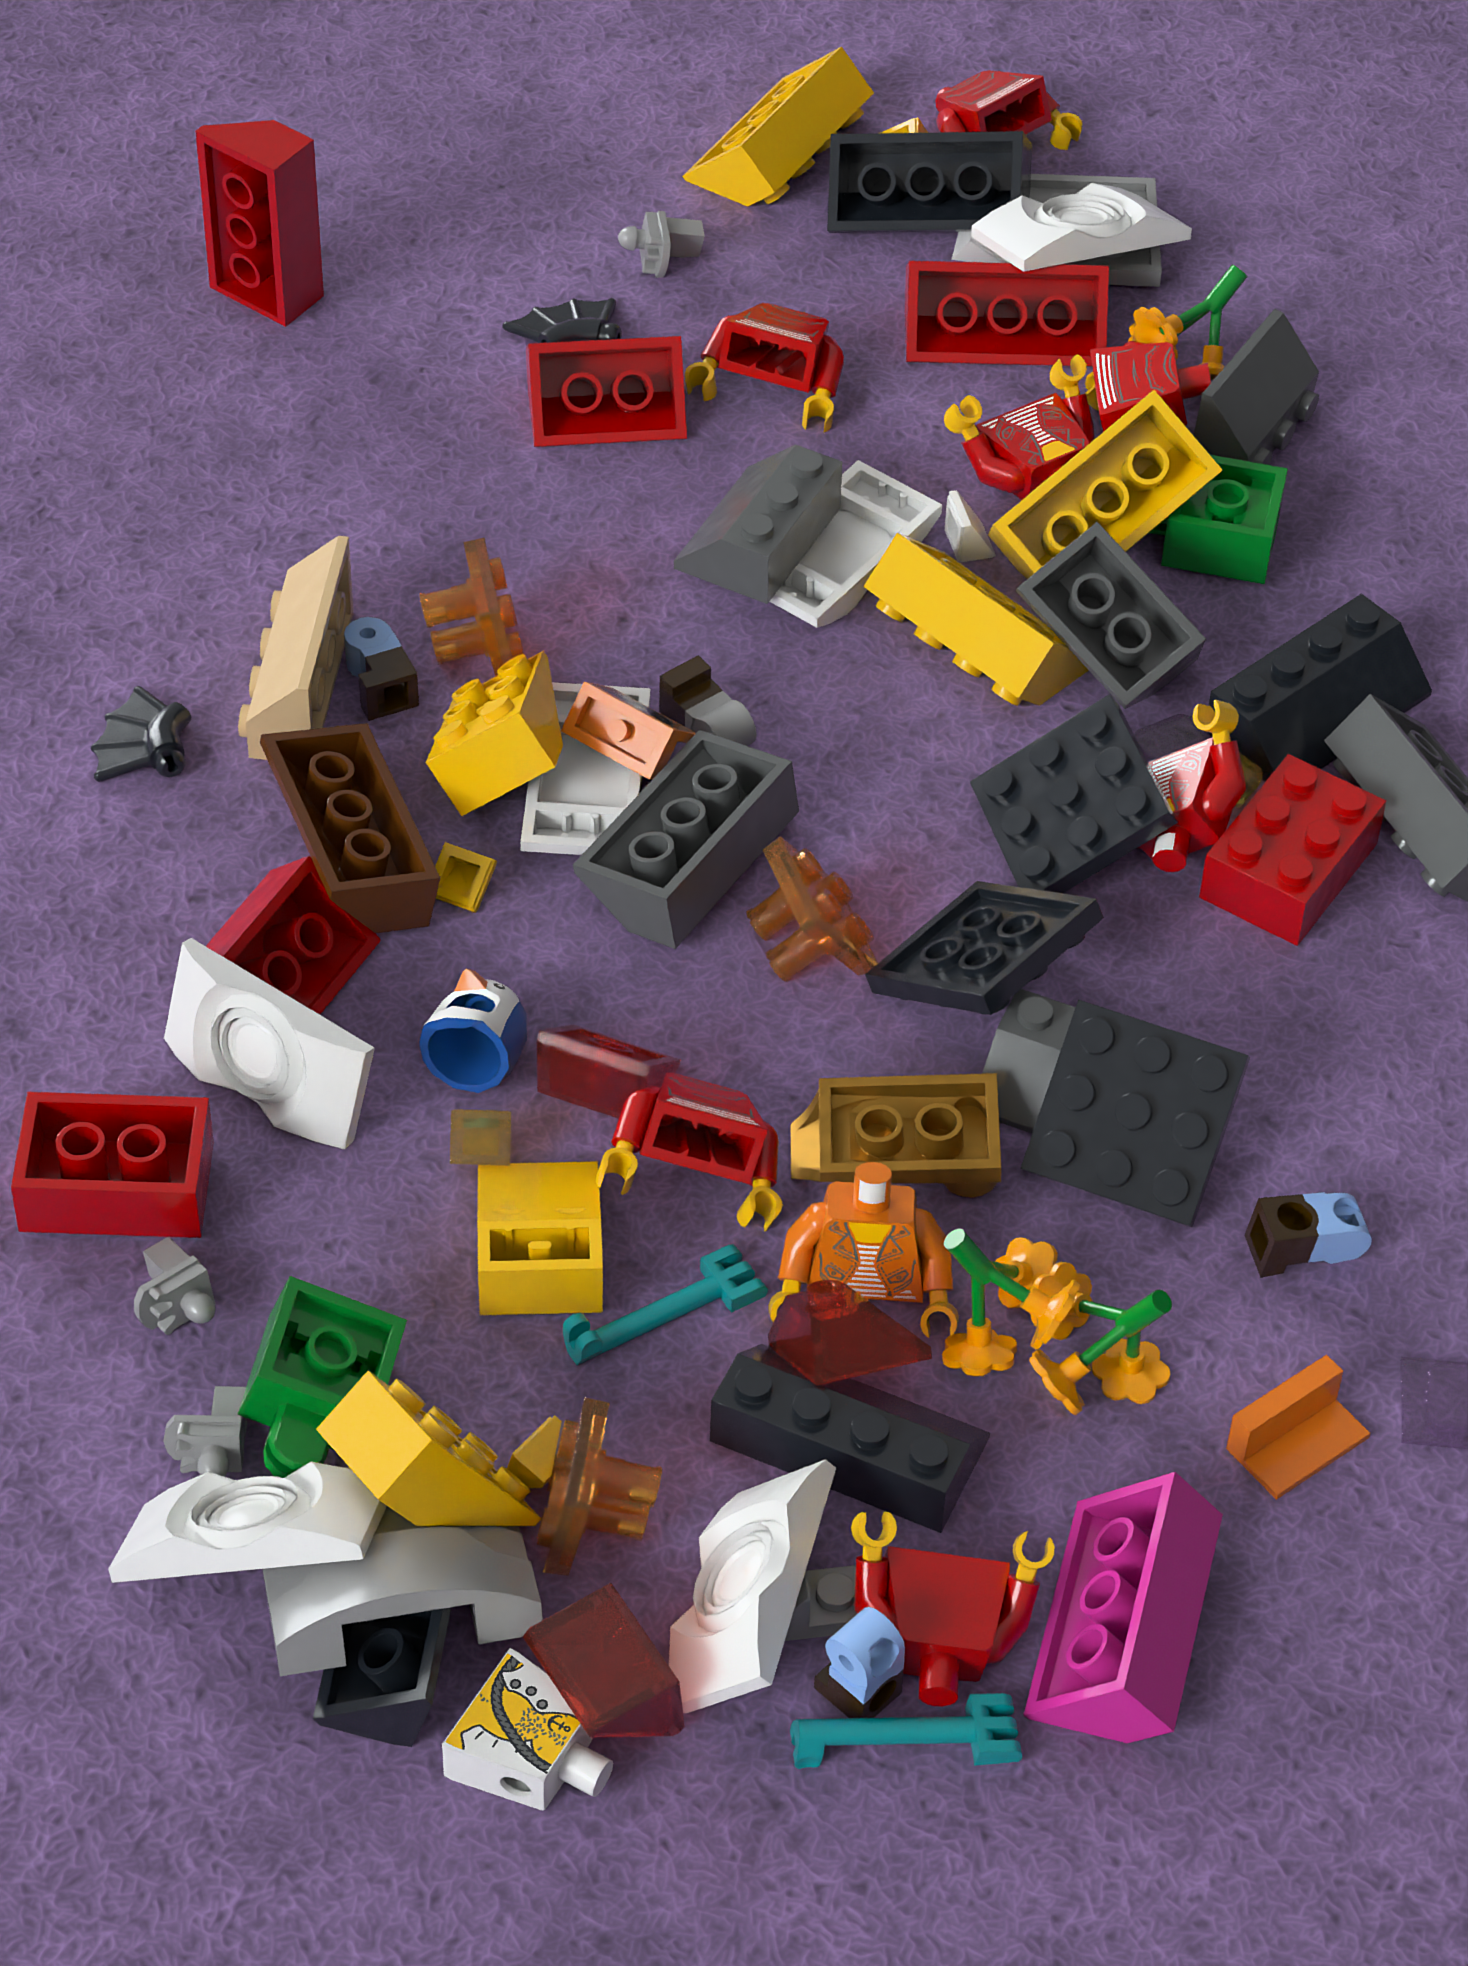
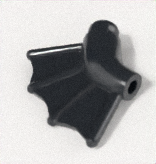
M573 298L558 306L533 307L532 311L526 316L517 320L506 321L502 325L505 331L538 343L621 339L622 337L620 326L616 323H609L616 306L614 298L595 302Z
M140 686L134 687L133 693L125 704L105 715L107 727L104 734L91 746V751L96 754L99 761L97 770L94 773V779L102 782L149 765L164 777L171 778L179 775L186 765L180 736L192 719L190 712L178 702H173L167 706Z

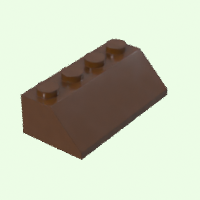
M368 724L262 734L260 739L261 747L329 899L374 933L429 927L440 876Z

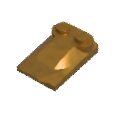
M997 1073L819 1078V1089L810 1105L791 1123V1179L854 1183L856 1167L866 1162H878L886 1165L891 1170V1183H943L950 1192L958 1196L970 1198L983 1196L993 1190L998 1182H1001Z

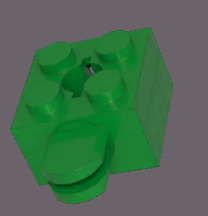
M1210 455L1221 467L1222 472L1149 532L1150 534L1165 536L1161 566L1265 584L1281 512L1288 468Z
M289 1276L269 1315L237 1414L270 1427L263 1455L264 1465L273 1476L285 1478L309 1462L321 1464L325 1462L329 1449H334L316 1428L367 1371L388 1385L406 1326V1319Z

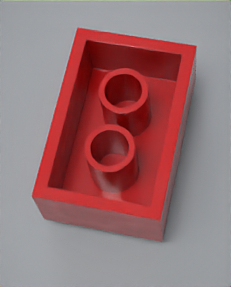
M1288 754L1206 854L1199 898L1298 946L1378 844L1386 800Z
M27 1092L11 1184L18 1231L201 1238L214 1145L209 1098Z

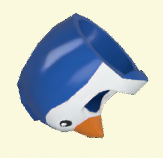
M466 968L462 972L454 992L440 1003L432 1016L423 1025L419 1041L422 1059L434 1076L455 1089L480 1093L495 1087L511 1074L527 1041V1013L518 996L510 988L494 980L484 979L476 971Z

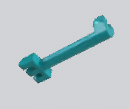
M730 1244L700 1258V1271L704 1275V1279L600 1328L590 1330V1323L583 1313H575L569 1316L563 1323V1337L566 1349L574 1363L579 1365L721 1298L732 1313L764 1298L768 1293V1288L761 1279H753L755 1271L747 1261L741 1262L743 1258L742 1253L736 1245Z
M1004 1693L970 1694L965 1706L966 1716L796 1719L790 1727L791 1742L795 1746L793 1751L794 1765L797 1769L820 1766L824 1747L835 1745L971 1743L974 1766L1019 1762L1023 1755L1020 1742L1004 1740L1015 1739L1018 1736L1016 1719L1008 1717L1014 1713L1013 1699L1011 1695Z

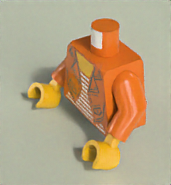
M866 1162L856 1167L854 1183L835 1181L829 1184L824 1201L812 1203L788 1229L778 1279L783 1281L782 1291L777 1292L768 1304V1312L774 1325L777 1319V1309L786 1301H791L798 1305L795 1328L799 1329L804 1324L807 1318V1309L802 1298L799 1296L801 1285L804 1284L807 1285L806 1295L923 1303V1292L929 1293L930 1304L924 1310L920 1322L922 1332L926 1337L930 1338L929 1315L939 1311L947 1314L950 1318V1335L953 1336L958 1326L959 1315L956 1308L948 1302L947 1292L953 1291L951 1253L944 1246L946 1235L929 1211L918 1208L916 1191L909 1186L891 1185L892 1172L886 1165L878 1162Z

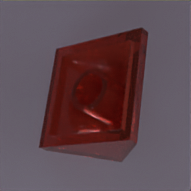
M577 1025L542 1029L539 1031L537 1038V1092L619 1119L623 1104L632 1092L649 1086L661 1087L665 1074L676 1073L681 1059Z
M612 1583L603 1586L533 1625L523 1635L524 1640L590 1738L674 1736L685 1727L680 1681Z

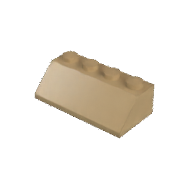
M335 537L289 568L282 591L274 590L270 610L273 625L272 628H264L262 631L260 658L263 661L261 666L254 665L252 667L249 683L250 698H252L251 704H243L239 715V736L247 738L249 758L267 760L260 744L262 734L324 728L345 647L344 631L351 623L353 616L349 537Z

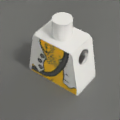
M509 1648L442 1743L445 1777L539 1810L547 1808L564 1782L596 1797L603 1790L611 1775L613 1760L588 1748L593 1739V1711L589 1705L511 1648Z

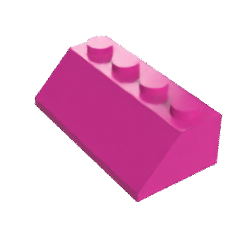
M1176 1472L1077 1501L1024 1711V1716L1027 1719L1124 1743H1131L1174 1732L1223 1516L1221 1512Z

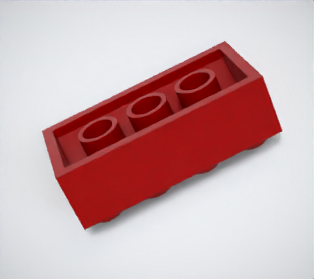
M276 120L203 125L195 132L210 288L286 327L324 297L314 139Z
M909 261L906 265L905 281L906 362L1053 366L1060 359L1062 366H1070L1071 359L1074 355L1078 354L1084 359L1087 367H1092L1090 350L1107 347L1109 266L1061 264L1023 272L1011 263Z

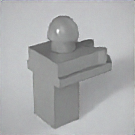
M658 211V213L645 212L642 229H637L636 226L622 229L618 234V242L624 249L631 251L635 249L640 250L643 273L655 274L657 278H663L666 274L670 257L700 256L705 235L702 220L666 217L665 211Z
M169 1236L143 1251L147 1270L152 1280L140 1286L136 1293L134 1313L138 1320L151 1330L159 1327L166 1335H170L174 1329L189 1320L199 1324L209 1322L214 1317L216 1304L208 1271L199 1263L198 1259L194 1255L191 1257L187 1255Z
M215 1386L211 1415H174L168 1421L163 1442L167 1453L174 1460H181V1473L197 1471L202 1475L211 1472L225 1477L227 1472H242L248 1418L237 1414L246 1387Z

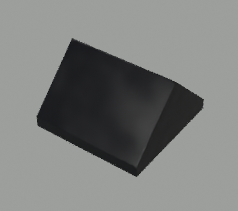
M451 1607L343 1624L342 1632L346 1666L323 1670L313 1720L323 1727L393 1745L412 1747L433 1703Z

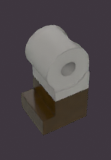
M699 655L660 675L659 712L662 715L695 733L702 730L746 746L755 742L757 736L756 727L749 711L739 701L732 700L711 679V667Z

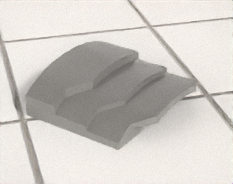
M387 1506L364 1559L262 1569L280 1677L346 1666L342 1632L343 1624L469 1604L478 1644L544 1634L541 1600L531 1561H528L519 1526H416Z

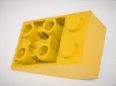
M544 650L528 659L524 654L518 655L504 663L497 670V676L484 683H481L479 679L471 680L452 694L453 700L448 711L442 717L444 721L439 732L433 737L434 744L426 764L461 816L556 767L563 742L549 661Z
M598 1161L478 1164L477 1228L480 1315L603 1312L600 1191L596 1184Z
M367 1371L316 1428L379 1501L416 1526H536L541 1520V1517L524 1500L531 1492L529 1488L504 1466H501L498 1471L494 1468V1461L498 1458V1455L484 1441L472 1432H469L464 1439L459 1437L458 1435L462 1432V1429L435 1405L427 1413L423 1411L422 1408L426 1403L398 1378L389 1386Z

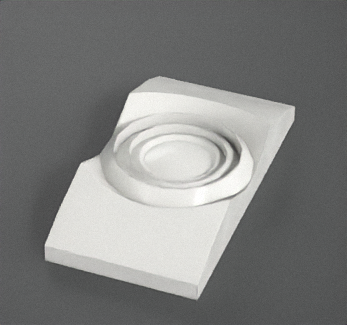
M1090 183L1076 194L1060 195L1050 198L1045 203L1022 195L995 209L972 225L971 237L1025 272L1190 240L1192 228L1137 194L1118 187Z
M859 460L856 461L842 474L840 510L769 602L816 628L842 618L858 605L866 593L867 589L863 586L895 535L900 533L922 542L940 517L942 504Z
M552 682L560 731L582 684ZM607 686L650 708L651 689ZM561 732L563 747L556 767L528 782L520 842L521 851L582 855L641 792L642 775Z
M190 938L182 942L164 1036L165 1041L175 1056L198 1080L237 1090L242 1095L257 1102L274 1127L315 1142L346 1149L355 1139L375 1048L196 940Z
M826 1459L737 1493L718 1511L700 1535L701 1570L695 1582L693 1593L694 1605L670 1626L669 1686L671 1707L676 1711L689 1713L772 1685L836 1467Z
M309 1462L285 1478L256 1476L233 1480L207 1472L169 1488L144 1504L108 1570L112 1583L361 1560L364 1559L387 1505L375 1497L352 1469Z

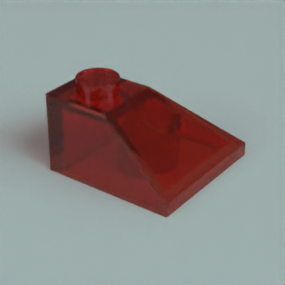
M838 1280L816 1281L808 1285L807 1291L786 1295L768 1333L769 1347L816 1386L932 1359L931 1346L847 1284Z

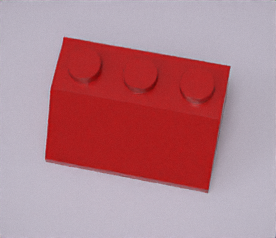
M681 336L529 343L527 345L528 396L534 447L687 439Z
M307 856L272 869L209 941L206 947L320 1015L380 943L381 939L376 933L329 899L312 858Z

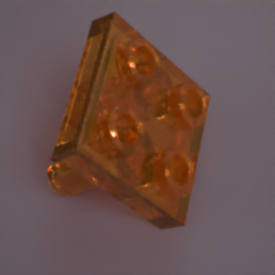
M483 537L463 542L470 572V578H466L465 584L426 594L420 593L419 597L427 628L474 616L476 621L459 626L430 631L438 665L485 653L486 658L490 657L494 674L497 676V670L504 663L518 655L524 654L519 632L509 633L508 627L516 626L518 623L511 594L500 596L499 590L508 588L501 557L490 559L486 541Z
M781 836L765 847L763 852L780 888L757 906L747 910V918L751 920L750 924L757 934L765 941H769L773 938L774 934L792 921L797 920L800 926L798 930L793 932L783 942L765 952L774 972L783 981L788 982L795 974L824 954L828 956L833 955L858 976L866 974L877 965L878 962L868 944L874 940V936L865 921L856 912L852 911L849 902L854 897L842 877L834 871L829 875L826 874L819 861L807 848L798 851Z
M584 1397L577 1422L565 1419L558 1453L555 1454L552 1475L547 1484V1491L550 1492L548 1505L544 1508L536 1542V1545L548 1547L543 1573L569 1576L582 1533L584 1534L586 1529L635 1538L637 1541H642L650 1507H654L657 1498L662 1467H651L607 1456L606 1450L601 1449L610 1404L608 1402Z

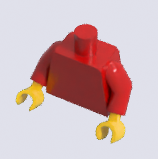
M861 1512L853 1519L851 1525L852 1536L857 1543L863 1546V1555L856 1557L855 1612L858 1614L866 1607L874 1608L884 1614L897 1628L905 1646L903 1674L919 1676V1699L923 1703L937 1707L954 1704L958 1700V1681H980L986 1664L1001 1662L1027 1631L1040 1583L1035 1580L1037 1570L1045 1567L1054 1556L1055 1546L1053 1540L1050 1537L1047 1539L1043 1558L1038 1562H1031L1025 1558L1022 1552V1545L1026 1540L1028 1531L1019 1535L1013 1544V1555L1019 1564L1016 1574H1009L1010 1562L888 1546L885 1556H882V1547L892 1542L896 1536V1520L891 1513L883 1512L881 1520L883 1526L882 1533L879 1538L872 1540L868 1537L865 1530L866 1512Z

